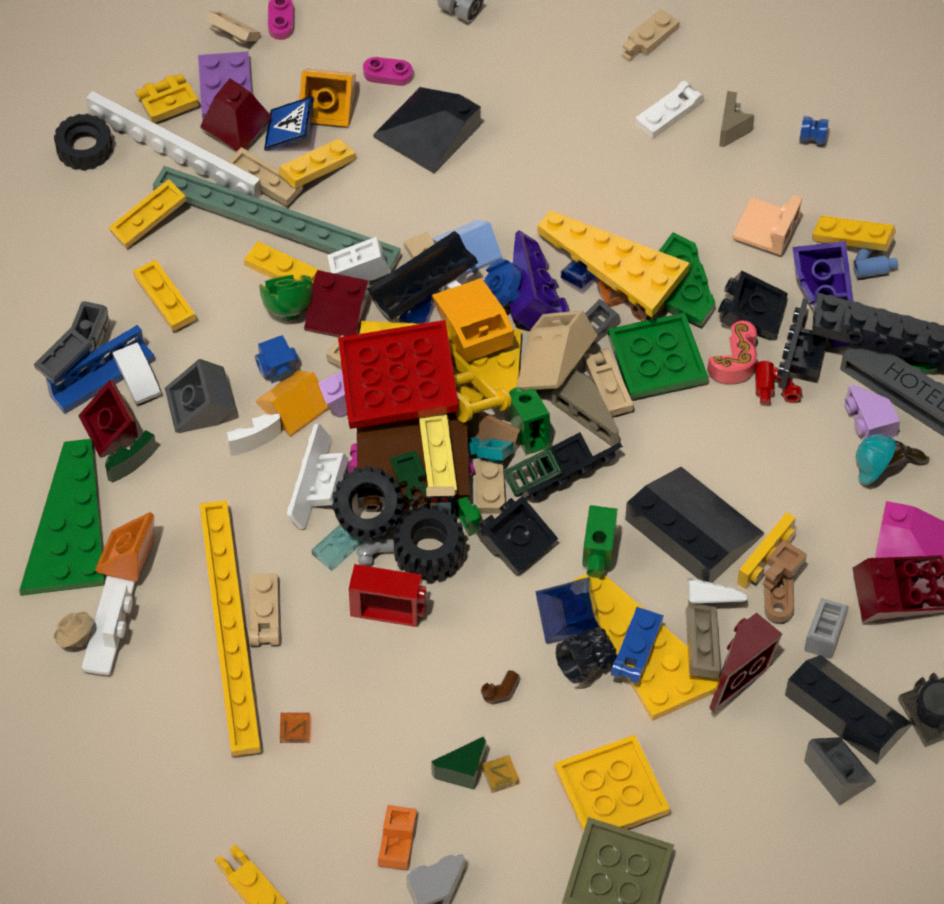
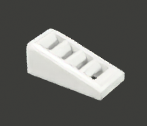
M687 578V599L691 603L745 602L747 600V594L739 589Z

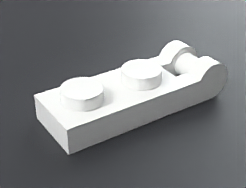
M684 80L675 90L635 118V125L653 139L703 102L704 95L699 91H694L692 85ZM684 97L688 98L685 102L682 100Z

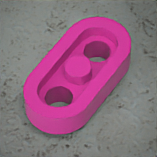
M270 0L268 3V32L274 39L284 40L293 33L292 0Z
M371 57L363 63V76L366 80L373 83L404 86L413 79V67L405 60Z

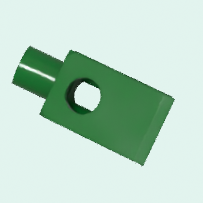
M521 387L511 389L509 391L511 396L509 419L512 426L520 429V445L525 456L551 447L550 413L536 390L532 388L523 390ZM529 422L533 424L532 429L529 426Z
M589 506L582 565L587 567L586 574L590 577L600 578L603 576L604 570L611 568L616 534L617 508Z

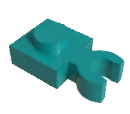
M474 437L468 438V455L477 454V457L487 458L489 462H502L514 452L513 441L491 438L484 441Z

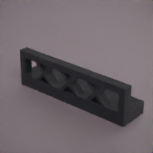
M453 231L367 289L376 307L392 321L476 265L478 261L465 248L460 235ZM464 257L466 258V260H464L460 264H455ZM443 274L441 277L433 279L437 275ZM422 288V289H421L420 291H418L417 293H412V292L415 291L416 289ZM395 303H400L399 305H397V306L394 307L393 309H391V310L389 309V307H391V306L394 305Z

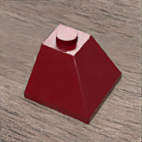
M229 78L215 95L200 128L234 152H237L241 147L245 150L249 148L272 119V116L249 90Z

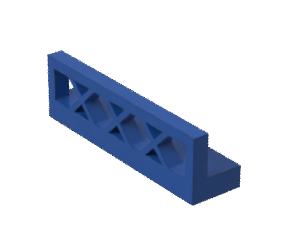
M138 325L83 356L58 381L60 382L65 379L59 385H54L46 378L49 395L64 415L95 397L109 380H114L115 384L124 380L113 358V352L138 342L148 364L155 361L154 354L144 343L142 330Z

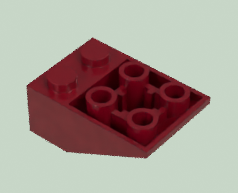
M943 555L867 558L853 567L862 622L891 621L944 612Z

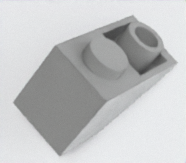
M463 854L445 856L436 864L428 867H416L410 874H407V888L414 904L451 903L465 871V858Z

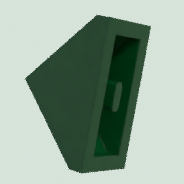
M484 736L431 761L433 778L474 790L486 755V740Z

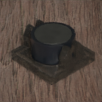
M934 672L929 676L927 682L924 677L920 678L915 683L913 690L902 693L898 697L899 703L909 720L913 723L912 725L925 747L944 740V677L939 678Z

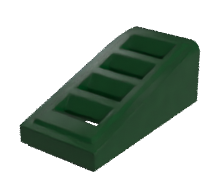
M551 446L502 472L516 496L564 472V469ZM543 457H546L552 469L549 473L541 460ZM536 461L543 476L538 477L531 464L532 462ZM527 466L533 481H528L522 467ZM516 470L524 484L521 487L518 486L512 474Z

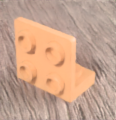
M792 195L789 203H784L782 208L750 198L733 233V239L782 255L799 219L802 198Z

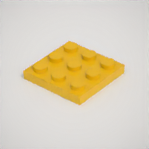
M636 735L554 763V770L582 832H584L588 817L629 829L670 814V807Z

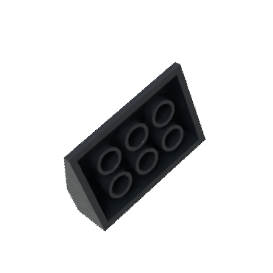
M679 467L645 485L626 504L625 520L697 579L713 583L764 535L762 530L683 467Z

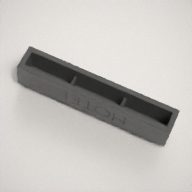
M853 344L842 357L840 367L842 372L878 395L890 399L892 404L944 437V384L936 382L925 375L919 368L903 361L899 356Z

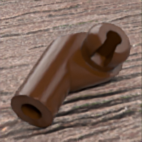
M508 670L501 684H484L481 688L483 699L490 703L509 699L520 679L519 674Z

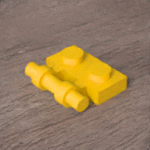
M182 73L175 76L172 74L165 76L164 80L154 84L151 82L144 84L143 88L135 91L137 99L142 101V106L153 123L199 106L197 96L188 82L185 83Z

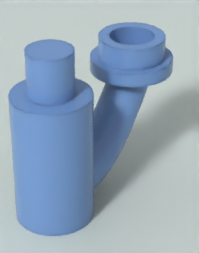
M862 248L853 262L854 274L856 278L888 274L889 269L898 268L897 258L887 259L886 255L867 258L874 249ZM875 250L876 253H882L881 250Z

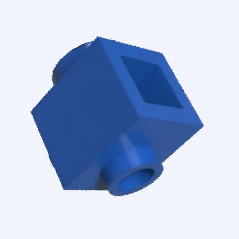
M283 335L258 344L259 354L255 355V361L260 374L263 377L268 376L271 383L284 381L296 372V363L299 362L298 355L294 347L289 348Z

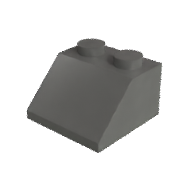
M198 359L165 387L174 429L177 433L216 426L235 411L223 366Z

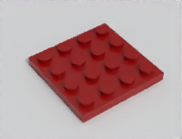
M446 320L338 337L350 429L460 411Z

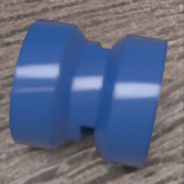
M803 116L799 141L808 142L813 140L817 144L825 145L829 120L821 118L818 121L813 120L812 117Z

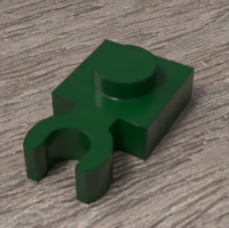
M417 450L390 458V464L399 486L407 485V500L410 503L413 502L412 492L414 490L421 491L423 498H426V486L420 482V480L425 479V472Z

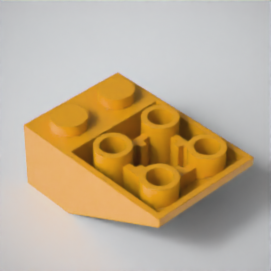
M482 278L432 295L442 320H446L447 331L458 354L466 362L513 346L514 329L504 308Z

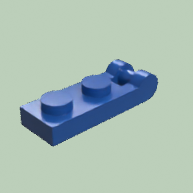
M636 607L618 656L614 661L611 676L617 678L623 676L630 678V682L639 684L663 623L664 615ZM626 662H627V663H631V664H634L635 666H634V668H633V667H630V666L625 665V663H626Z

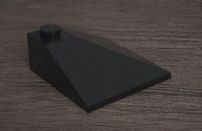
M419 87L373 134V137L435 174L481 126V106L460 94Z

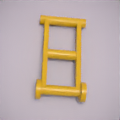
M449 344L452 364L461 372L454 375L456 386L471 382L486 397V399L469 403L457 391L460 411L455 412L458 420L463 423L468 422L472 419L473 414L495 407L501 411L509 409L511 407L509 392L504 388L495 390L456 352L455 345Z

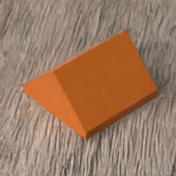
M149 512L112 530L95 570L99 574L137 582L154 543V515Z

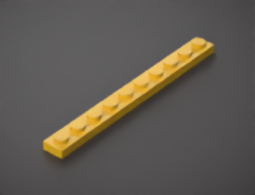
M227 500L199 503L231 756L261 753Z

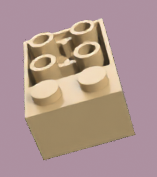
M583 310L543 314L529 332L517 387H521L523 390L530 388L535 390L557 389L564 384L566 377L578 365V361L590 349L591 344L598 336Z

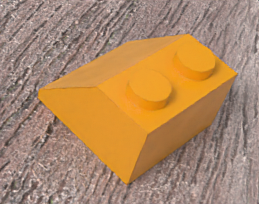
M310 68L302 70L299 102L309 99L306 122L348 127L354 101L356 73Z

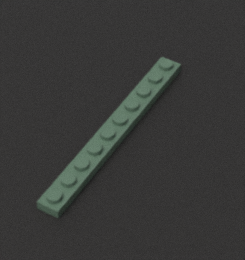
M167 166L162 168L153 183L154 191L170 179L186 196V202L329 253H334L371 239L359 233ZM379 241L386 255L385 261L390 268V272H392L401 255V248Z

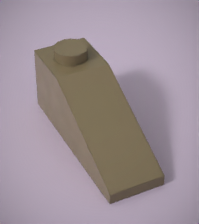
M573 369L561 387L552 389V404L611 447L618 444L619 429L595 383L592 382L588 375Z

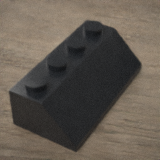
M822 655L806 660L788 679L785 692L786 697L876 765L913 724Z

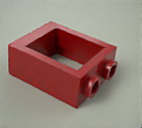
M354 564L348 588L350 617L417 627L419 617L425 616L427 605L425 600L427 587L422 586V575Z

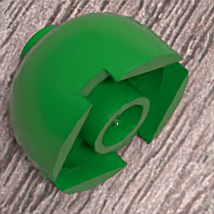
M285 275L266 280L265 287L260 284V296L266 310L275 316L282 317L285 321L297 319L299 317L298 314L305 312L310 305L313 286L311 277L301 275L302 280H294L293 275Z

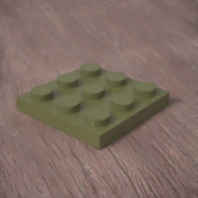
M588 817L562 904H657L674 844Z

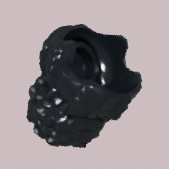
M595 627L558 643L555 655L557 664L569 681L576 684L584 683L591 679L597 671L613 666L617 657L615 653L617 650L605 629Z

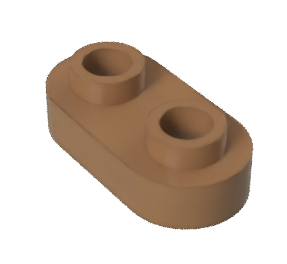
M784 574L778 582L782 587H775L773 590H770L764 586L765 615L768 619L777 623L790 619L794 607L793 577L789 578ZM780 608L783 612H777L774 609Z

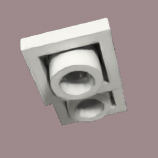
M138 342L113 352V358L124 377L125 385L136 405L161 395L155 377Z
M279 413L273 415L264 414L260 417L252 418L253 428H239L227 432L230 456L256 449L277 437L281 433Z

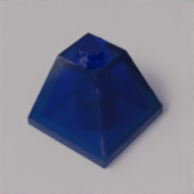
M590 577L535 591L546 644L577 636L587 629L595 627L601 629Z

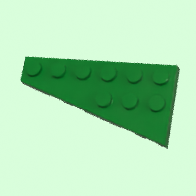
M91 438L65 441L63 443L19 589L20 596L105 585L104 574H99L95 570L102 554Z

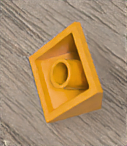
M297 370L291 377L280 382L256 400V404L267 414L279 413L281 428L290 437L330 409L326 405L318 384L319 380L315 373Z

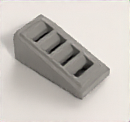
M821 598L806 637L804 648L806 652L822 655L826 658L832 657L849 606ZM823 611L834 615H838V617L824 614Z

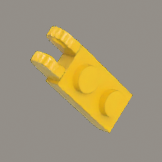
M236 844L229 848L231 856L241 866L233 872L228 862L221 855L214 859L217 867L227 878L228 884L246 904H288L251 860L248 861L245 854Z

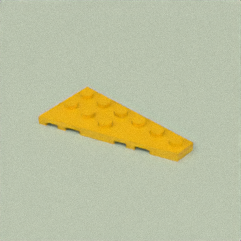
M604 573L600 578H593L585 574L573 579V587L597 628L605 629L617 650L615 653L618 656L636 607H643ZM662 624L639 684L630 682V678L627 679L653 721L714 694L719 676L717 679L689 675L688 646ZM627 662L625 663V665L630 666V667H633V668H634V666H635L634 664H631V663H627Z

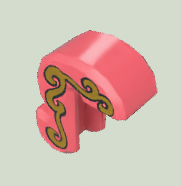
M740 320L731 326L732 335L729 337L732 357L725 355L711 356L709 358L707 371L710 377L716 381L725 384H735L746 381L753 375L757 360L755 348L757 331L755 326L748 321Z

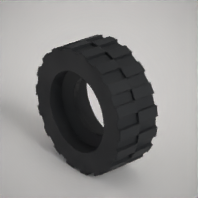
M85 113L84 115L76 114V116H70L65 121H62L55 130L54 141L58 158L65 166L71 167L74 170L87 171V169H95L97 166L103 165L109 159L110 153H112L113 144L110 128L103 119L101 120L96 115L92 116ZM88 134L96 138V144L89 149L78 150L71 146V140L79 135Z

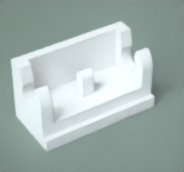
M377 237L327 255L331 273L369 281L391 273L385 261V252Z

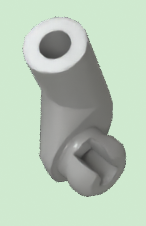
M394 539L368 541L357 550L358 563L361 565L371 564L373 562V554L394 553Z

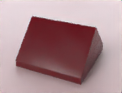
M109 380L78 415L100 457L115 453L120 446L127 448L131 446L135 438H138L136 421L114 380Z

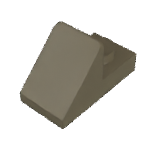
M727 91L720 147L731 144L753 130L754 115L740 113L741 103H736L737 92Z

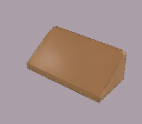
M484 411L473 414L472 419L467 422L468 438L474 437L484 441L488 438L513 441L514 452L507 457L508 459L513 456L520 446V429Z

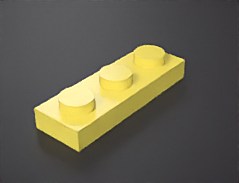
M447 413L419 418L428 487L453 486L455 494H457Z

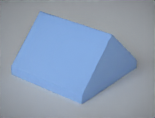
M477 219L432 239L436 243L453 231L460 235L465 248L478 261L476 265L467 270V275L502 259L490 222ZM464 257L455 264H460L461 262L466 260V258Z

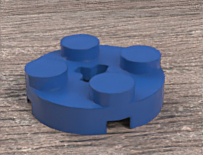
M506 259L497 260L486 269L488 275L483 281L502 307H504L508 302L513 303L519 297L518 287L521 281L522 270Z

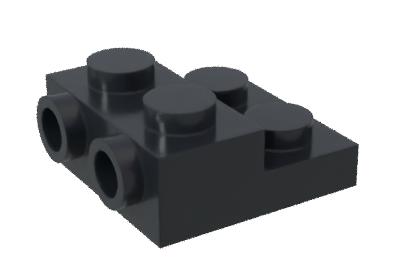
M741 270L735 278L731 277L726 283L724 292L728 293L727 299H723L718 309V313L722 314L720 322L731 327L737 321H748L755 326L757 333L772 340L777 334L788 293Z
M523 496L517 501L510 498L499 508L502 512L500 515L494 518L491 514L479 524L481 530L476 534L494 556L498 553L515 575L558 540V537Z

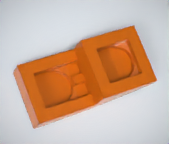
M387 805L378 866L402 870L408 869L417 809Z

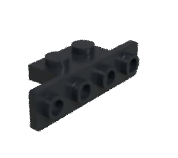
M803 298L801 307H795L792 322L796 323V326L790 325L787 341H791V344L785 343L782 359H785L786 363L780 362L777 378L782 379L780 389H786L790 372L817 378L827 338L812 334V330L802 328L808 299Z
M581 432L559 442L552 447L564 472L521 493V496L525 498L531 495L534 500L548 492L545 488L548 485L554 483L557 488L570 481L569 475L575 471L582 475L594 468L593 462L601 459L605 463L618 456L616 450L622 448V444L619 442L593 456ZM546 457L541 458L547 472H551L552 469ZM536 461L533 462L540 476H543Z

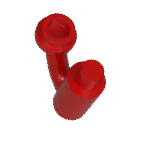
M759 361L755 364V393L760 397V403L763 405L770 404L771 396L775 393L774 379L780 383L782 380L777 378L779 368L774 367V364L770 361ZM788 378L786 389H782L785 401L797 402L802 395V388L795 385L790 378Z

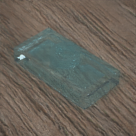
M339 524L311 551L316 559L333 571L366 540L360 539L357 536L353 537Z

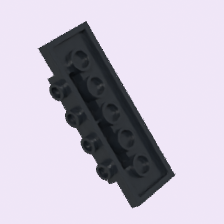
M817 293L814 302L812 334L944 368L943 325L920 320L910 315L890 312L883 308H875L859 302L840 299L833 295Z

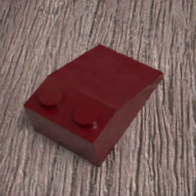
M757 612L748 619H741L734 628L736 634L727 646L729 651L709 707L713 712L769 668L782 633Z

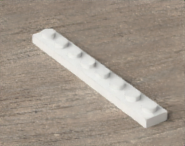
M91 91L86 97L89 114L92 116L96 115L101 120L103 119L115 130L123 131L138 142L142 141L151 146L155 151L164 153L172 157L176 162L193 168L198 174L212 178L221 186H227L255 198L261 196L260 179L94 91Z

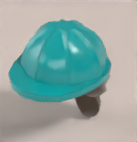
M875 434L863 439L861 444L858 445L855 456L860 467L859 481L864 485L874 482L883 473L885 468L897 465L905 457L918 464L927 463L930 459L923 451L906 446L889 435L885 436L882 434Z

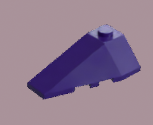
M518 230L515 233L512 263L522 270L521 281L518 287L520 294L515 302L509 304L512 319L517 324H523L527 328L532 329L543 314L570 312L566 299L563 297L559 298L556 292V288L559 287L556 279H553L546 271L549 264L538 242Z
M846 241L792 248L796 276L813 310L817 293L833 295L837 298L854 302ZM828 338L832 348L852 345Z

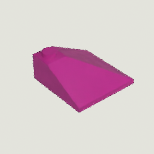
M886 501L875 558L943 555L944 560V521L914 506Z

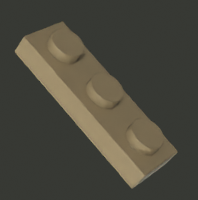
M688 603L686 608L689 675L717 679L720 674L716 607Z

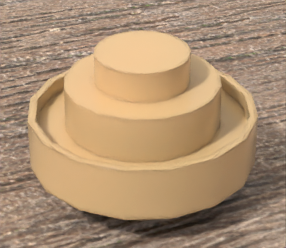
M85 611L70 613L59 621L53 638L60 647H81L90 639L89 634L91 633L94 621Z

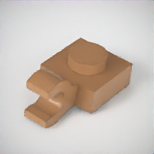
M783 540L768 557L767 564L771 567L764 574L766 579L762 585L773 590L783 574L791 578L806 561L807 554Z

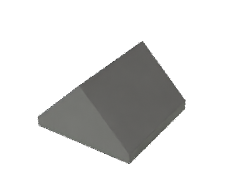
M841 737L816 738L808 742L804 762L839 806L876 782Z

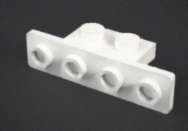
M314 424L305 456L302 459L299 476L295 483L292 499L288 506L287 516L299 529H305L311 507L333 504V491H336L338 481L341 482L343 480L348 463V457L344 453L327 454L331 437L320 424Z
M107 575L82 664L83 672L110 675L119 640L125 634V618L132 608L133 599L131 596L135 581Z

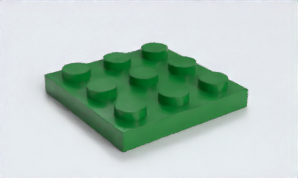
M685 312L608 329L607 335L631 399L708 383V374Z

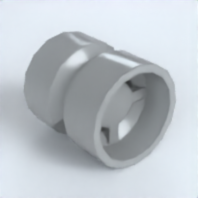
M438 0V6L449 13L455 12L457 17L467 22H472L478 16L484 0Z

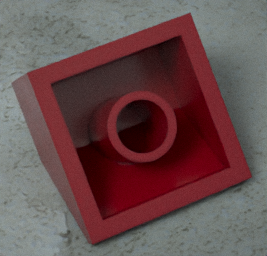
M317 270L312 284V297L307 308L304 331L333 337L358 334L370 299L367 289L369 288V280Z

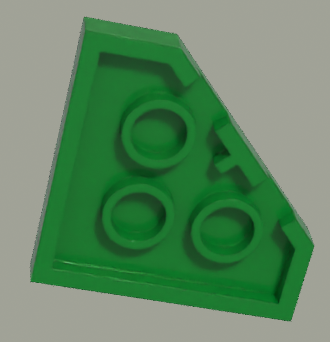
M672 232L659 252L690 264L688 273L664 302V308L674 314L685 312L688 321L702 327L715 309V300L710 292L708 279L703 264L700 262L696 243Z

